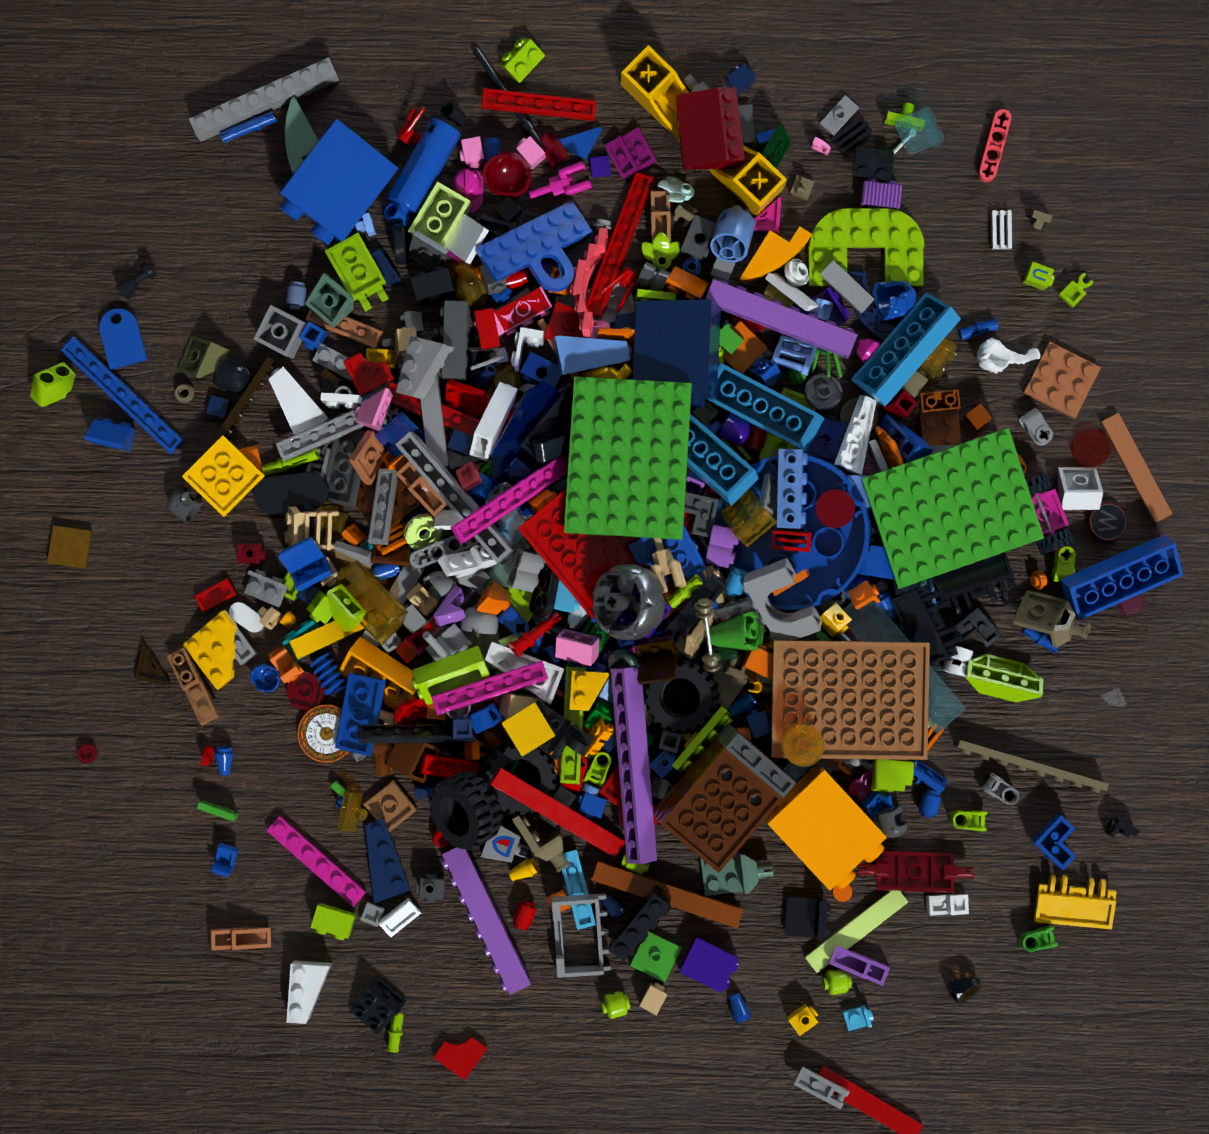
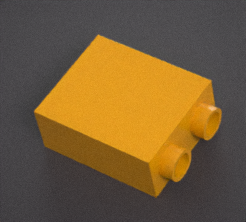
M818 764L794 785L764 820L829 890H832L835 886L838 889H843L849 885L856 876L853 869L863 859L867 863L875 860L883 852L884 846L881 843L887 838Z

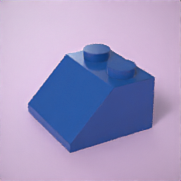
M101 417V420L94 419L84 440L93 444L131 452L136 432L135 429L130 428L131 424L119 422V425L112 423L113 420Z

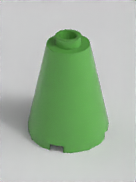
M746 612L709 629L711 645L750 651L758 650V645H762L763 627L761 623L758 624L756 618H759L755 612Z

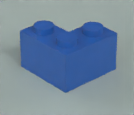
M1056 813L1030 840L1037 849L1061 870H1064L1076 857L1062 843L1075 828L1060 814Z

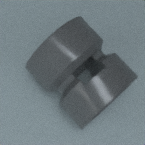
M646 262L636 284L643 288L650 286L652 291L663 292L670 272L664 269L657 271L653 264Z

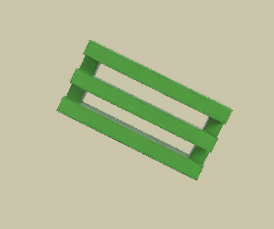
M204 800L200 801L197 806L199 810L230 821L237 820L239 815L236 811Z

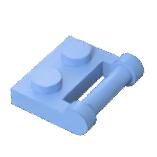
M781 335L771 361L776 363V365L800 371L803 375L807 376L817 352V347ZM780 355H781V356L788 357V358H791V359H795V360H798V361H801V362H805V364L803 365V364H800V363H796V362H793V361H790V360H786V359L780 358Z

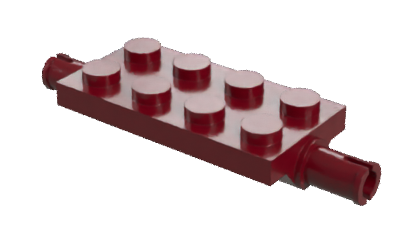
M883 851L876 858L875 864L859 863L857 865L858 876H875L876 891L954 893V883L957 878H975V873H973L975 871L974 866L958 867L954 863V853Z

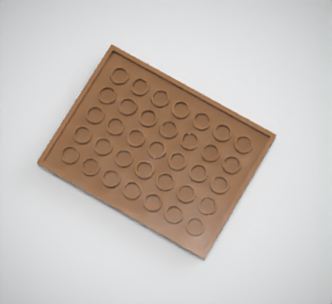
M773 640L771 758L927 760L930 643Z

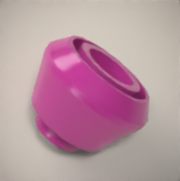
M867 338L858 342L856 353L862 363H865L880 346L878 341Z

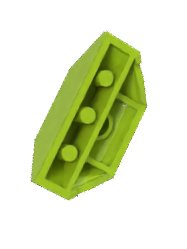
M985 654L968 661L966 679L981 694L1013 702L1042 697L1044 679L1040 676L1038 677L1025 663L990 654Z

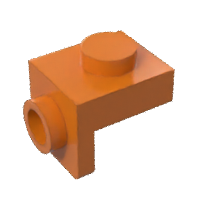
M867 580L847 592L857 610L873 600L876 603L881 602L878 597L880 594L875 584L871 585Z

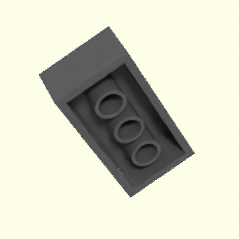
M445 301L444 306H441V318L444 321V325H440V337H442L443 344L454 347V350L448 354L444 361L445 365L439 370V375L445 383L449 379L460 383H468L470 306L468 301Z

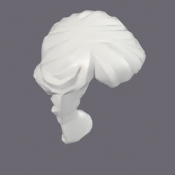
M990 338L982 343L977 352L979 366L995 374L1002 372L1009 364L1016 363L1019 365L1031 360L1040 359V353L1037 348L1029 349L1027 354L1022 355L1008 350L1000 341L994 338Z

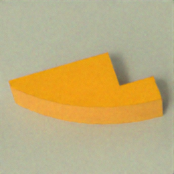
M799 226L791 241L788 242L772 231H769L740 277L739 283L745 284L762 279L768 273H774L784 267L787 262L794 259L804 248L812 234Z

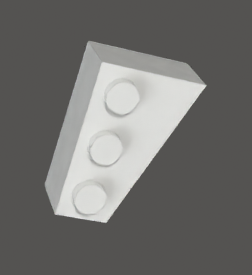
M297 960L291 963L286 1023L306 1024L309 1021L332 963Z

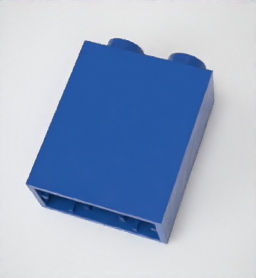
M335 119L277 195L284 199L279 208L295 221H298L302 215L307 217L315 224L310 233L324 244L329 245L333 239L337 242H343L398 170V167L342 122Z

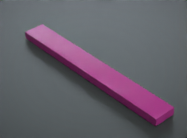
M569 453L552 459L451 526L450 528L459 543H465L568 473Z

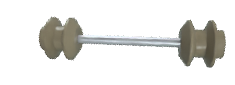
M703 598L694 605L695 609H697L695 615L704 619L709 653L702 656V661L705 662L703 669L708 672H716L722 667V663L719 661L721 655L712 652L708 618L715 614V610L712 609L714 602Z

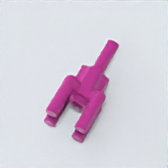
M581 161L560 169L558 175L548 178L550 184L529 191L531 199L549 192H553L554 196L563 193L573 195L593 188L590 180L578 184L574 183L572 174L586 170L584 162Z

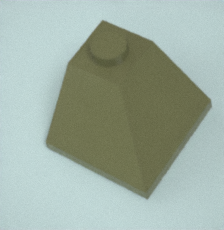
M191 335L177 371L201 378L216 371L217 366L227 357L229 350L211 341Z

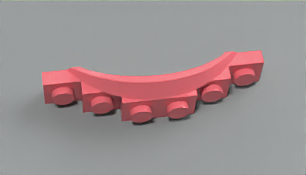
M607 228L599 229V235H595L594 244L589 243L588 251L584 252V260L579 259L578 266L574 267L573 278H575V282L571 283L570 295H573L575 312L578 313L580 320L579 330H582L583 338H591L594 318L593 312H588L586 308V292L590 278L603 259L609 239Z

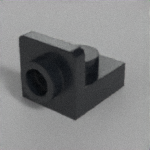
M1116 817L1114 820H1110L1106 827V834L1114 837L1117 831L1128 838L1130 835L1137 837L1140 832L1137 828Z

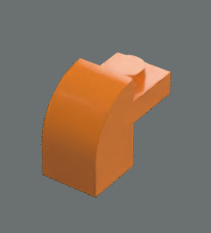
M283 644L269 653V660L279 671L280 678L284 683L295 680L304 672L300 663L295 660Z

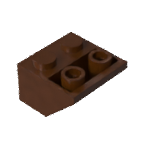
M394 743L384 764L411 779L425 783L428 775L419 772L424 753L438 755L441 748L435 743Z

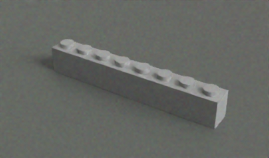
M328 57L189 118L198 139L204 141L220 134V131L252 119L255 115L258 117L290 103L293 97L297 100L339 81V78Z
M408 432L395 444L460 520L480 508L415 432ZM494 523L474 536L497 563L503 561L515 550Z

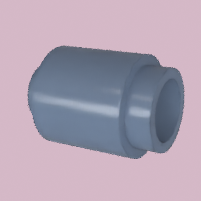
M291 281L290 286L287 287L285 305L289 306L290 310L300 311L301 308L305 307L307 291L305 283Z

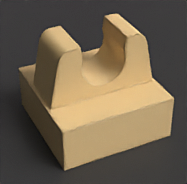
M262 606L258 611L262 616L259 622L270 630L284 616L273 607L268 610Z

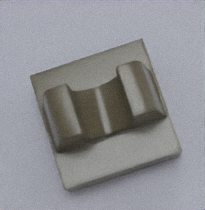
M797 175L790 194L808 200L815 181Z
M681 202L674 212V221H677L679 217H683L685 219L683 226L686 227L693 220L698 210Z
M1032 208L1030 216L1035 218L1032 227L1041 230L1044 221L1051 222L1052 215Z

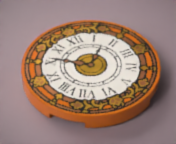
M320 705L309 710L301 719L298 727V741L305 754L313 760L325 763L334 762L349 753V751L335 748L342 708L335 705Z

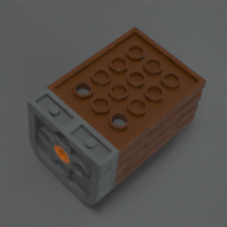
M728 723L653 809V813L663 827L719 873L794 787L796 782Z

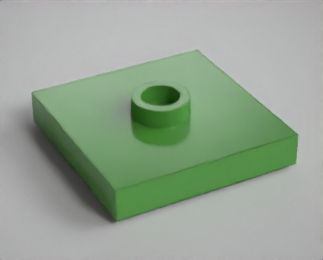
M649 931L646 940L642 944L640 943L630 966L665 982L682 947Z

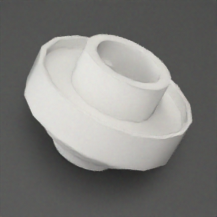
M792 259L786 263L784 270L786 280L795 287L805 285L809 280L806 265L799 259Z

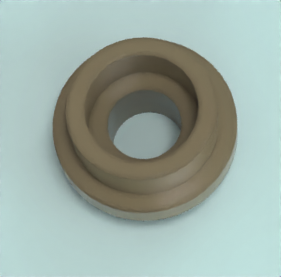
M180 384L175 389V397L180 402H190L194 397V389L189 384ZM184 390L188 391V395L186 397L182 396V392Z

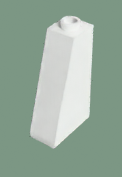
M278 367L270 374L269 381L294 435L330 420L284 367L281 369Z
M499 382L474 432L469 455L486 462L488 461L515 401L517 388Z

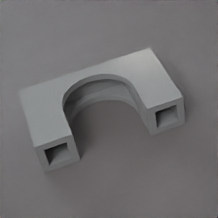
M788 558L746 573L742 583L744 591L751 597L753 607L758 609L762 623L767 625L772 640H796L820 631L822 619L814 605L797 612L785 613L777 610L770 603L768 598L770 593L794 584L796 573Z

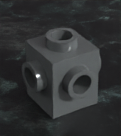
M427 873L425 877L422 876L421 881H417V893H420V898H424L425 902H436V899H443L445 897V877H437V874ZM428 885H431L433 887V890H430L428 888Z

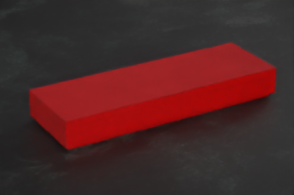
M424 753L419 772L421 774L448 778L462 771L477 774L479 763L472 760Z

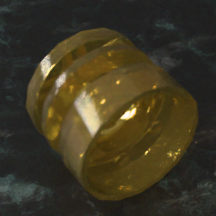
M795 722L789 724L783 730L780 736V748L791 763L807 767L821 759L825 743L822 735L812 725L806 722ZM801 741H804L806 743V748L804 750L800 747Z

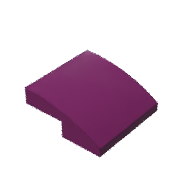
M640 127L604 145L622 179L658 161Z

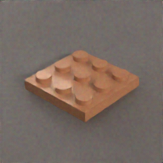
M1049 342L1023 394L1075 419L1101 367Z

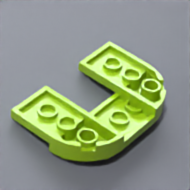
M886 208L839 209L824 216L814 228L808 247L809 287L830 286L819 274L832 260L847 273V248H884V282L907 281L911 287L924 286V238L917 223L907 214L895 209Z

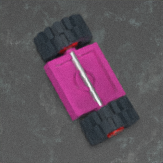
M1047 472L1026 479L1030 495L1033 496L1032 501L1042 532L1048 535L1036 541L1040 554L1053 552L1074 543L1069 528L1055 532L1056 529L1069 525L1056 489L1043 494L1038 493L1052 487Z

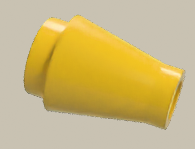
M526 858L509 870L508 873L511 880L515 881L535 876V873L539 870L533 858Z

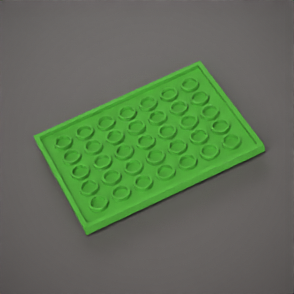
M574 377L564 533L683 540L692 383Z
M1009 428L861 478L897 589L1044 538Z

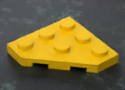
M226 610L221 611L183 644L184 648L217 690L234 678L233 660L235 659L236 650L234 639L237 632V624Z

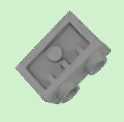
M258 569L255 572L248 570L247 574L251 575L244 593L280 607L288 588L287 585L282 584L283 579L272 576L270 579L266 577V572Z

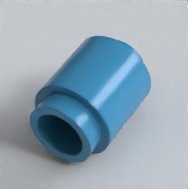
M734 567L725 582L728 585L725 593L732 597L741 595L744 590L742 583L745 574L748 572Z

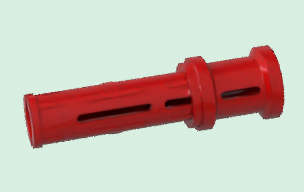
M553 611L546 621L540 622L529 632L521 633V637L514 642H510L508 644L509 648L517 657H520L521 653L528 647L534 646L535 641L562 621L561 616L558 617L559 614Z

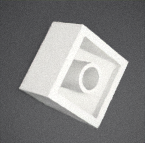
M1058 467V497L1063 510H1100L1103 489L1097 468Z

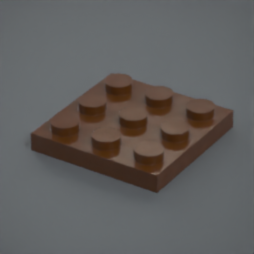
M377 476L371 485L364 484L361 481L356 501L357 508L369 526L371 523ZM399 477L397 480L391 528L423 507L421 502L407 489L408 486Z

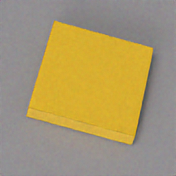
M535 702L502 722L522 757L556 736Z

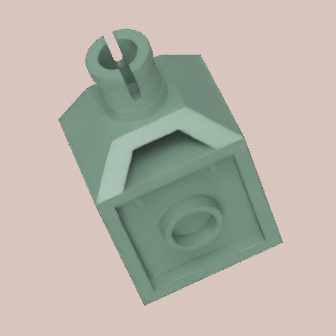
M737 852L719 873L700 858L705 896L742 891L745 894H749L760 878L773 877V871L766 870L773 869L771 861L757 863L743 852Z

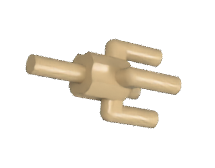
M653 538L657 552L652 554L655 565H652L650 570L660 580L664 589L662 593L668 592L664 575L671 573L675 587L679 586V588L687 586L681 564L678 560L673 559L671 549H664L662 539Z

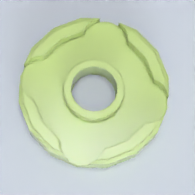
M419 514L407 523L404 528V538L411 548L420 550L439 541L442 530L435 529V517L433 515ZM427 529L424 535H419L421 530Z

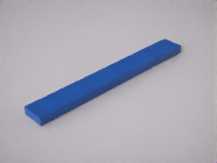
M73 336L60 349L168 453L172 455L184 442L170 426L77 338Z

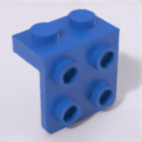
M311 537L278 553V558L291 574L294 586L298 592L333 575L328 559Z

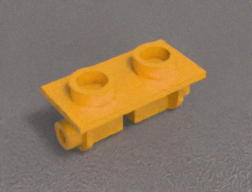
M603 717L593 725L592 730L589 732V735L595 739L584 753L585 757L588 754H598L605 744L603 740L607 741L614 733V726L610 723L608 725L604 724Z

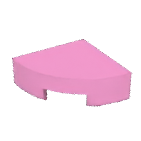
M815 137L811 145L812 149L828 155L831 149L826 142Z

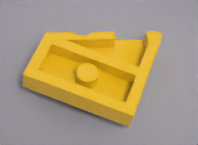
M571 670L568 709L589 711L609 677V673Z

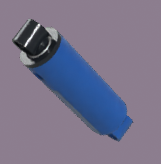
M452 102L445 103L441 107L439 115L434 114L388 195L391 203L386 206L384 217L393 224L402 222L406 226L410 220V213L417 214L463 133L459 127L465 122L466 114Z

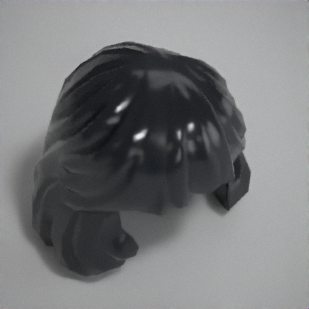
M230 355L225 357L217 366L213 377V384L221 389L243 393L251 382V373L236 356Z

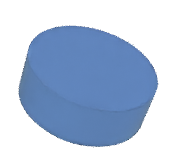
M585 782L581 787V790L599 796L600 788Z

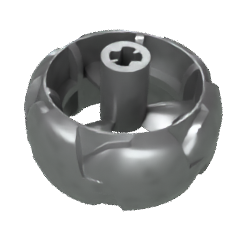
M617 565L610 568V571L602 574L597 580L592 593L593 615L599 627L606 633H609L610 636L620 640H637L649 635L653 629L659 626L665 612V600L662 593L664 589L660 580L650 570L639 565ZM635 583L640 592V602H636L635 596L631 594ZM634 610L638 616L636 620L629 625L623 623L620 619L622 611Z

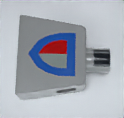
M501 824L497 835L486 841L481 857L512 863L514 855L526 858L529 847L519 844L522 835Z

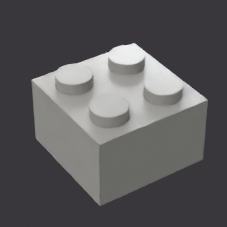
M270 305L254 340L286 357L294 358L302 342L299 337L307 323L278 307Z

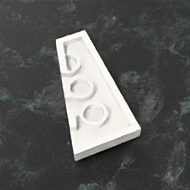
M864 395L859 396L834 465L855 475H862L877 402Z
M494 642L491 643L485 658L487 663L502 673L542 661L524 653L517 657L510 648ZM543 661L548 680L524 688L551 706L564 668Z

